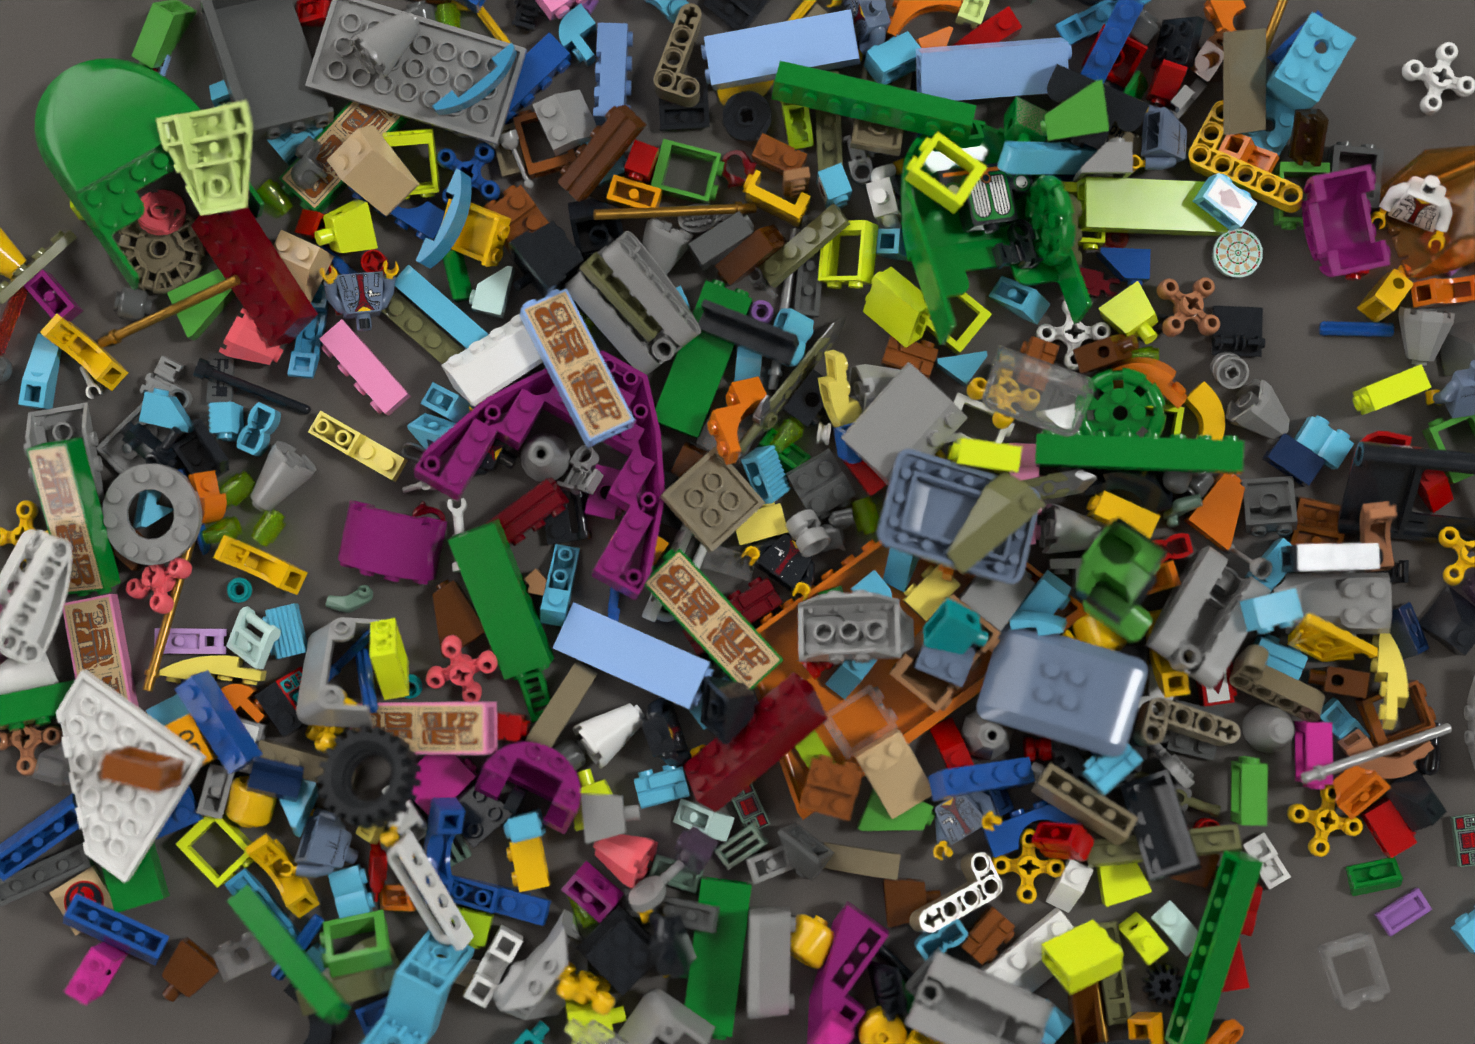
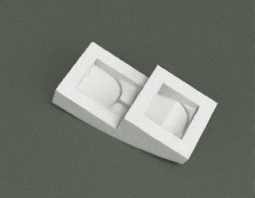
M1265 832L1242 845L1246 853L1263 862L1259 876L1268 891L1291 877L1277 856L1278 853Z

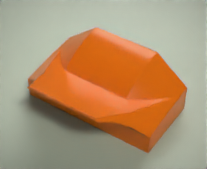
M1357 765L1346 769L1333 780L1336 793L1335 803L1351 820L1391 788L1375 770H1367Z

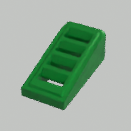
M534 669L526 672L524 677L518 679L532 723L537 722L544 711L535 712L534 708L548 705L552 699L544 671L536 672ZM538 677L536 680L526 682L527 679ZM541 685L542 689L535 690L532 692H529L528 690L530 688ZM543 695L545 697V699L538 700L535 702H532L531 700L533 698L540 697Z

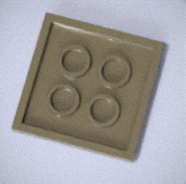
M716 446L660 495V498L709 553L713 552L765 504V501L732 464L726 465L723 456L721 457L718 454Z

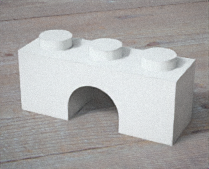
M501 924L465 988L463 997L486 1009L494 995L495 987L499 984L503 973L509 963L511 964L523 942L522 935Z

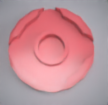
M158 190V192L146 193L140 198L144 204V214L137 222L146 232L154 235H168L176 232L183 226L186 220V206L182 198L176 193L168 190ZM157 206H165V207H166L164 214L161 213V212H162V209H154V208H156ZM176 209L181 210L180 213H177L176 217L173 216Z

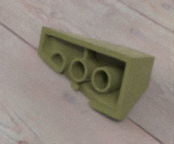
M1005 471L983 489L979 500L972 508L968 519L946 553L962 574L1045 506L1028 484Z
M376 935L359 941L347 953L376 947ZM390 944L393 965L333 978L329 968L325 969L323 973L349 1003L390 990L395 972L400 967V964ZM296 990L295 993L302 1016L316 1013L300 991Z

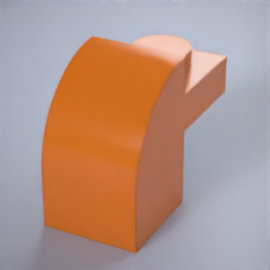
M1240 133L1226 134L1218 149L1269 173H1272L1279 159L1277 153L1255 146L1251 137Z
M215 470L188 475L190 484L200 497L203 515L202 525L220 521L226 512L227 499L226 493L220 494Z
M237 683L227 685L221 689L236 713L243 708L257 723L263 722L268 717L259 701L252 698L259 691L256 687L250 684Z

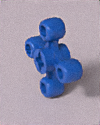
M484 142L478 144L475 148L474 157L470 161L465 162L459 161L455 153L448 148L441 149L437 153L436 160L441 168L450 169L453 172L456 169L462 172H472V188L478 189L485 200L492 201L499 198V185L494 181L485 180L481 175L483 165L494 159L495 151L492 146ZM483 150L489 151L486 156H481ZM445 156H450V160L447 162H444L443 158ZM448 187L442 192V199L446 205L450 195L446 192ZM488 188H494L492 194L486 193Z

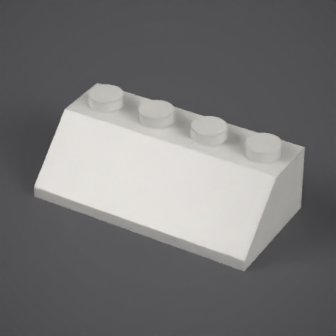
M518 314L502 327L492 330L489 335L480 341L473 342L466 350L451 356L447 362L442 364V367L453 388L474 407L543 361L520 318V314Z
M1056 907L997 954L990 963L987 962L982 966L980 970L1032 993L1053 976L1052 972L1042 962L1041 944L1074 929V927Z

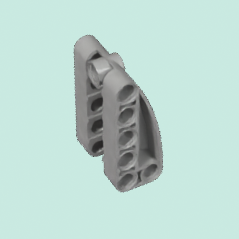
M625 231L609 246H604L597 253L614 271L613 275L615 277L618 276L628 287L631 296H635L647 309L646 313L649 316L652 315L663 328L650 342L635 329L581 270L572 275L565 283V288H567L572 299L629 364L648 375L663 362L671 359L677 351L701 333V328L684 299L659 264L633 233ZM661 343H667L671 350L665 349Z
M1211 546L1197 551L1190 558L1179 576L1181 585L1173 587L1147 642V646L1166 658L1174 670L1184 671L1208 689H1212L1219 682L1248 633L1240 601L1268 595L1271 592L1267 586L1253 576L1246 579L1240 578L1236 571L1226 566L1228 559ZM1183 653L1187 656L1188 663L1183 661Z
M936 952L925 979L918 989L917 997L905 1024L944 1044H1040L1045 1033L1044 1029L1055 1005L996 976ZM928 985H932L937 989V997L935 999H929L926 996L925 989Z

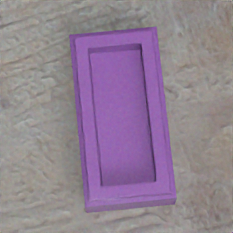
M1416 887L1374 915L1387 935L1391 937L1430 912L1432 908L1420 889Z

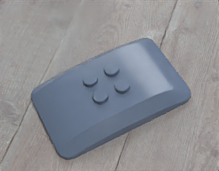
M913 449L902 450L896 457L877 532L879 541L882 545L959 570L946 553L968 519L972 508L979 500L983 489L997 476ZM1031 487L1033 491L1041 499L1039 492L1035 488ZM1038 512L968 569L966 573L1006 584H1014L1020 581L1024 574Z
M1007 623L999 631L1001 634L997 638L1000 639V642L993 649L977 702L979 716L987 721L1105 756L1118 757L1122 755L1128 744L1148 674L1145 662L1136 657L1058 634L1038 636L1037 629L1032 627L1011 630L1010 623Z

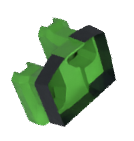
M1122 518L1111 519L1096 536L1081 562L1076 596L1083 600L1084 612L1127 642H1139L1152 624L1150 613L1139 605L1157 581L1156 573L1160 568L1159 564L1167 552Z

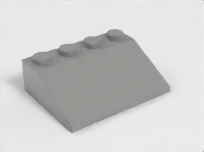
M908 362L841 436V439L889 486L896 457L902 450L913 449L934 456L968 417L952 400Z

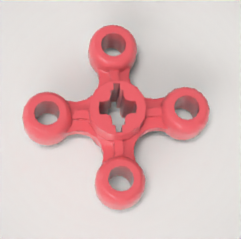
M179 557L170 561L168 567H165L164 564L148 565L142 573V579L132 578L127 582L126 593L130 597L144 599L148 596L150 590H153L154 595L150 599V608L157 613L168 614L173 609L174 601L167 592L171 591L174 587L176 578L186 579L190 576L192 565L189 561Z
M449 635L443 640L441 650L444 656L450 658L451 664L446 668L440 666L431 667L426 674V683L429 687L438 689L446 681L451 680L454 684L462 686V698L465 702H478L482 695V687L473 680V675L478 671L483 673L494 672L498 664L497 657L493 651L488 650L482 652L478 658L472 659L471 656L462 654V641L455 635Z

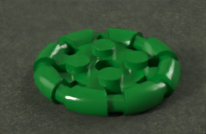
M1043 175L1038 177L1029 189L1031 194L1027 195L1025 218H1028L1036 237L1033 245L1037 249V257L1043 258L1042 262L1046 265L1058 266L1068 259L1071 254L1070 248L1074 245L1076 224H1073L1072 218L1074 208L1069 193L1064 191L1065 186L1052 175Z
M1112 368L1104 370L1089 379L1091 382L1085 389L1082 387L1075 403V411L1078 412L1077 429L1078 431H1083V435H1093V432L1101 429L1104 432H1109V436H1119L1120 432L1134 433V437H1140L1137 432L1143 426L1148 430L1147 433L1161 435L1166 422L1163 407L1166 403L1163 394L1156 383L1152 384L1145 378L1147 375L1130 368L1113 371ZM1123 380L1124 388L1114 389L1113 381ZM1138 385L1146 391L1141 397L1134 392ZM1098 388L1104 392L1099 400L1093 396ZM1124 406L1128 411L1127 417L1123 420L1114 418L1113 410L1115 407ZM1146 406H1153V416H1146ZM1088 410H1095L1094 420H1087Z

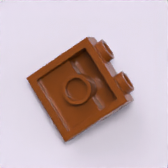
M515 185L510 186L503 192L504 198L498 202L492 200L484 206L486 209L511 218L509 224L510 232L504 242L508 252L510 241L527 230L532 233L549 223L522 185L518 187Z
M819 754L818 758L812 757L799 807L849 821L863 771L858 769L859 764L844 761L843 765L833 763V757Z

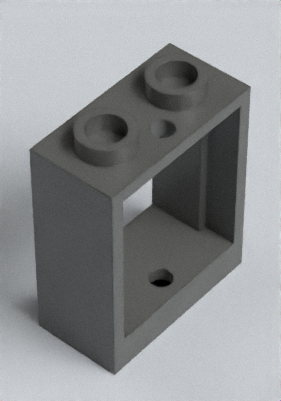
M1337 142L1336 145L1334 144L1328 149L1327 163H1330V173L1339 170L1340 155L1373 158L1372 170L1376 176V184L1374 185L1375 190L1370 191V197H1367L1371 203V213L1379 209L1384 149H1377L1376 145L1362 144L1361 147L1351 146L1352 143Z
M739 211L689 243V252L702 272H705L719 263L753 234L754 225L747 215L743 217Z

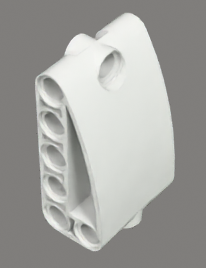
M27 530L21 535L0 573V604L2 605L0 612V654L21 664L23 662L28 665H34L42 659L59 622L71 572L72 547L67 540L52 536L42 530ZM26 559L27 565L21 570L20 563ZM14 581V589L8 593V585Z

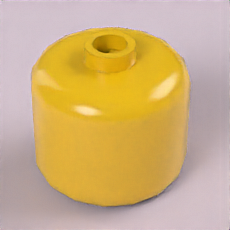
M1089 614L1079 618L1073 624V634L1079 641L1116 652L1123 649L1127 644L1126 640Z
M239 776L233 779L225 807L227 817L245 828L262 827L269 824L272 820L277 798L247 791L250 776Z
M805 914L797 915L795 917V932H790V955L813 969L821 968L829 954L834 939V932L827 927L829 923L817 915L814 918Z
M877 1006L869 1009L861 1017L857 1033L861 1044H905L907 1031L900 1015L897 1014L896 1019L893 1021H887V1018L883 1017L882 1008Z

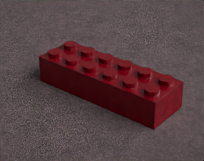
M248 207L200 215L191 225L192 229L224 278L228 279L234 275L239 277L241 283L233 287L232 290L252 317L270 348L291 343L318 315Z
M793 672L756 703L753 718L729 744H723L716 737L683 765L697 802L716 813L828 720L811 683Z

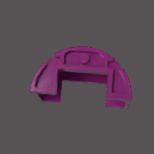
M1370 165L1312 176L1305 184L1304 193H1308L1307 200L1302 202L1305 237L1313 260L1320 261L1322 266H1319V270L1328 277L1390 265L1391 251L1389 246L1386 245V241L1375 242L1376 228L1371 222V203L1366 197L1367 192L1375 190L1374 185L1376 184V176L1374 171L1371 170Z
M350 500L338 554L340 566L359 568V573L367 576H374L375 573L385 575L384 579L399 582L400 578L413 579L415 583L428 585V581L436 579L448 521L426 516L418 518L374 508L375 505Z
M533 742L511 744L494 753L483 767L474 790L497 801L508 780L552 802L542 824L565 835L577 813L581 798L579 779L569 761L551 747Z

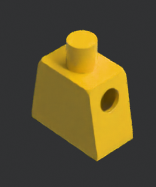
M1400 265L1397 269H1392L1376 283L1358 305L1357 309L1374 323H1378L1394 312L1413 286V282L1409 280L1413 274L1412 270L1406 265Z

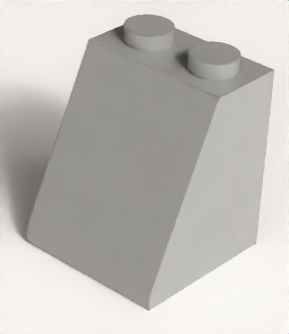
M1024 570L1022 579L1014 584H1006L975 575L958 598L994 628L1001 631L1035 583L1031 581L1033 576L1026 570Z

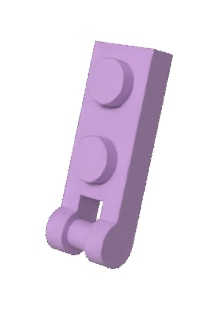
M155 628L154 647L160 628ZM171 628L164 653L226 654L224 636H227V629ZM207 636H214V646H207Z

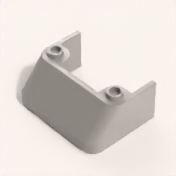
M341 617L333 620L309 636L296 708L298 718L302 723L307 725L353 728L367 726L372 729L373 722L369 706L344 705L345 698L342 689L335 685H328L335 642L357 641L370 629V622L379 621L378 619Z
M749 906L748 1018L788 1015L789 1009H794V994H789L790 932H795V917H791L790 907Z
M653 988L645 993L610 1044H651L656 1036L665 1042L672 1043L679 1040L684 1032L701 1044H708L715 1026L661 989Z

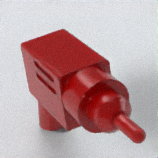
M378 841L377 845L370 843L368 875L370 877L369 886L372 888V892L375 893V902H378V894L385 887L388 859L385 850L381 848L380 841Z

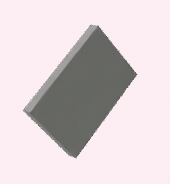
M142 404L96 447L99 454L119 474L134 466L146 464L145 459L134 450L130 453L123 451L122 447L125 442L122 441L124 436L121 432L130 422L134 425L140 423L143 427L150 430L161 442L164 441L171 430L170 428L140 422ZM181 431V434H180V436L177 438V440H178L183 434H185V432Z

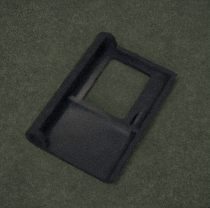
M1360 441L1356 447L1338 515V533L1360 535V512L1362 505L1389 501V506H1395L1397 514L1391 522L1390 538L1439 543L1438 535L1444 527L1450 526L1458 530L1462 540L1467 542L1474 541L1475 518L1412 512L1421 476L1425 470L1475 474V453ZM1445 535L1448 540L1453 539L1451 535Z

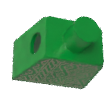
M1016 96L1004 113V139L1006 141L1044 142L1047 136H1042L1040 121L1045 120L1044 115L1048 112Z

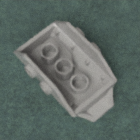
M88 402L28 412L25 435L26 443H24L26 457L28 458L26 449L35 445L82 437L101 505L105 498L100 473L103 470V463L101 457L97 456L96 446H98L99 442L96 431H93ZM29 468V469H28L29 479H30L31 483H34V487H35L36 492H37V494H38V491H37V488H36V484H35V480H34L33 473H32V469Z
M1342 570L1340 573H1330V571L1286 573L1285 580L1278 587L1274 588V593L1296 588L1304 617L1311 613L1327 622L1333 623L1334 626L1344 631L1350 632L1354 636L1356 634H1382L1390 632L1392 600L1388 573H1355V570ZM1303 618L1294 620L1295 625L1285 627L1286 634H1290Z
M855 590L853 593L842 594L841 591H829L827 594L798 603L799 662L829 661L831 664H840L844 660H854L857 663H866L870 659L901 658L905 651L914 648L913 618L901 609L899 599L876 593H868L866 590Z
M564 909L547 939L526 960L515 962L511 966L505 980L495 987L493 1000L501 1011L523 1020H532L559 1015L566 1006L565 999L557 994L556 988L559 983L557 979L567 967L568 961L576 966L577 975L580 970L589 972V961L576 949L585 937L579 932L577 916L574 913Z

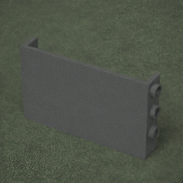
M200 0L201 13L231 102H248L253 125L252 142L265 138L269 140L276 139L282 134L290 132L293 134L301 133L305 129L315 126L322 128L333 122L334 110L333 107L329 108L324 93L305 86L313 60L292 0Z

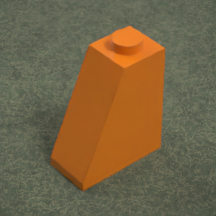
M1220 474L1214 481V486L1202 499L1203 506L1191 510L1184 519L1187 524L1222 551L1229 550L1232 545L1245 487L1240 484L1242 480L1235 474Z

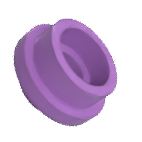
M755 301L749 308V317L767 324L773 318V308L767 301ZM758 309H764L766 315L758 317L756 312Z

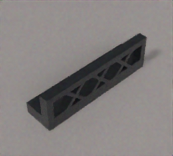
M706 299L703 300L701 305L703 314L698 323L701 332L790 366L799 346L797 335Z

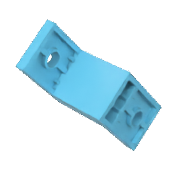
M1312 12L1286 56L1266 78V119L1273 122V131L1260 130L1240 134L1251 137L1255 146L1277 153L1279 156L1292 134L1295 110L1311 109L1318 103L1356 37ZM1317 41L1323 42L1327 48L1326 53H1317L1314 49V43Z
M428 929L395 972L384 1015L362 1044H427L438 1029L450 987L472 958L475 948L467 945L463 950L456 951L453 945L439 943ZM441 954L446 958H439L436 955Z

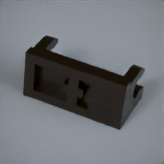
M1320 109L1295 110L1288 157L1292 158L1300 166H1303L1304 161H1309L1314 167L1321 166L1329 119Z

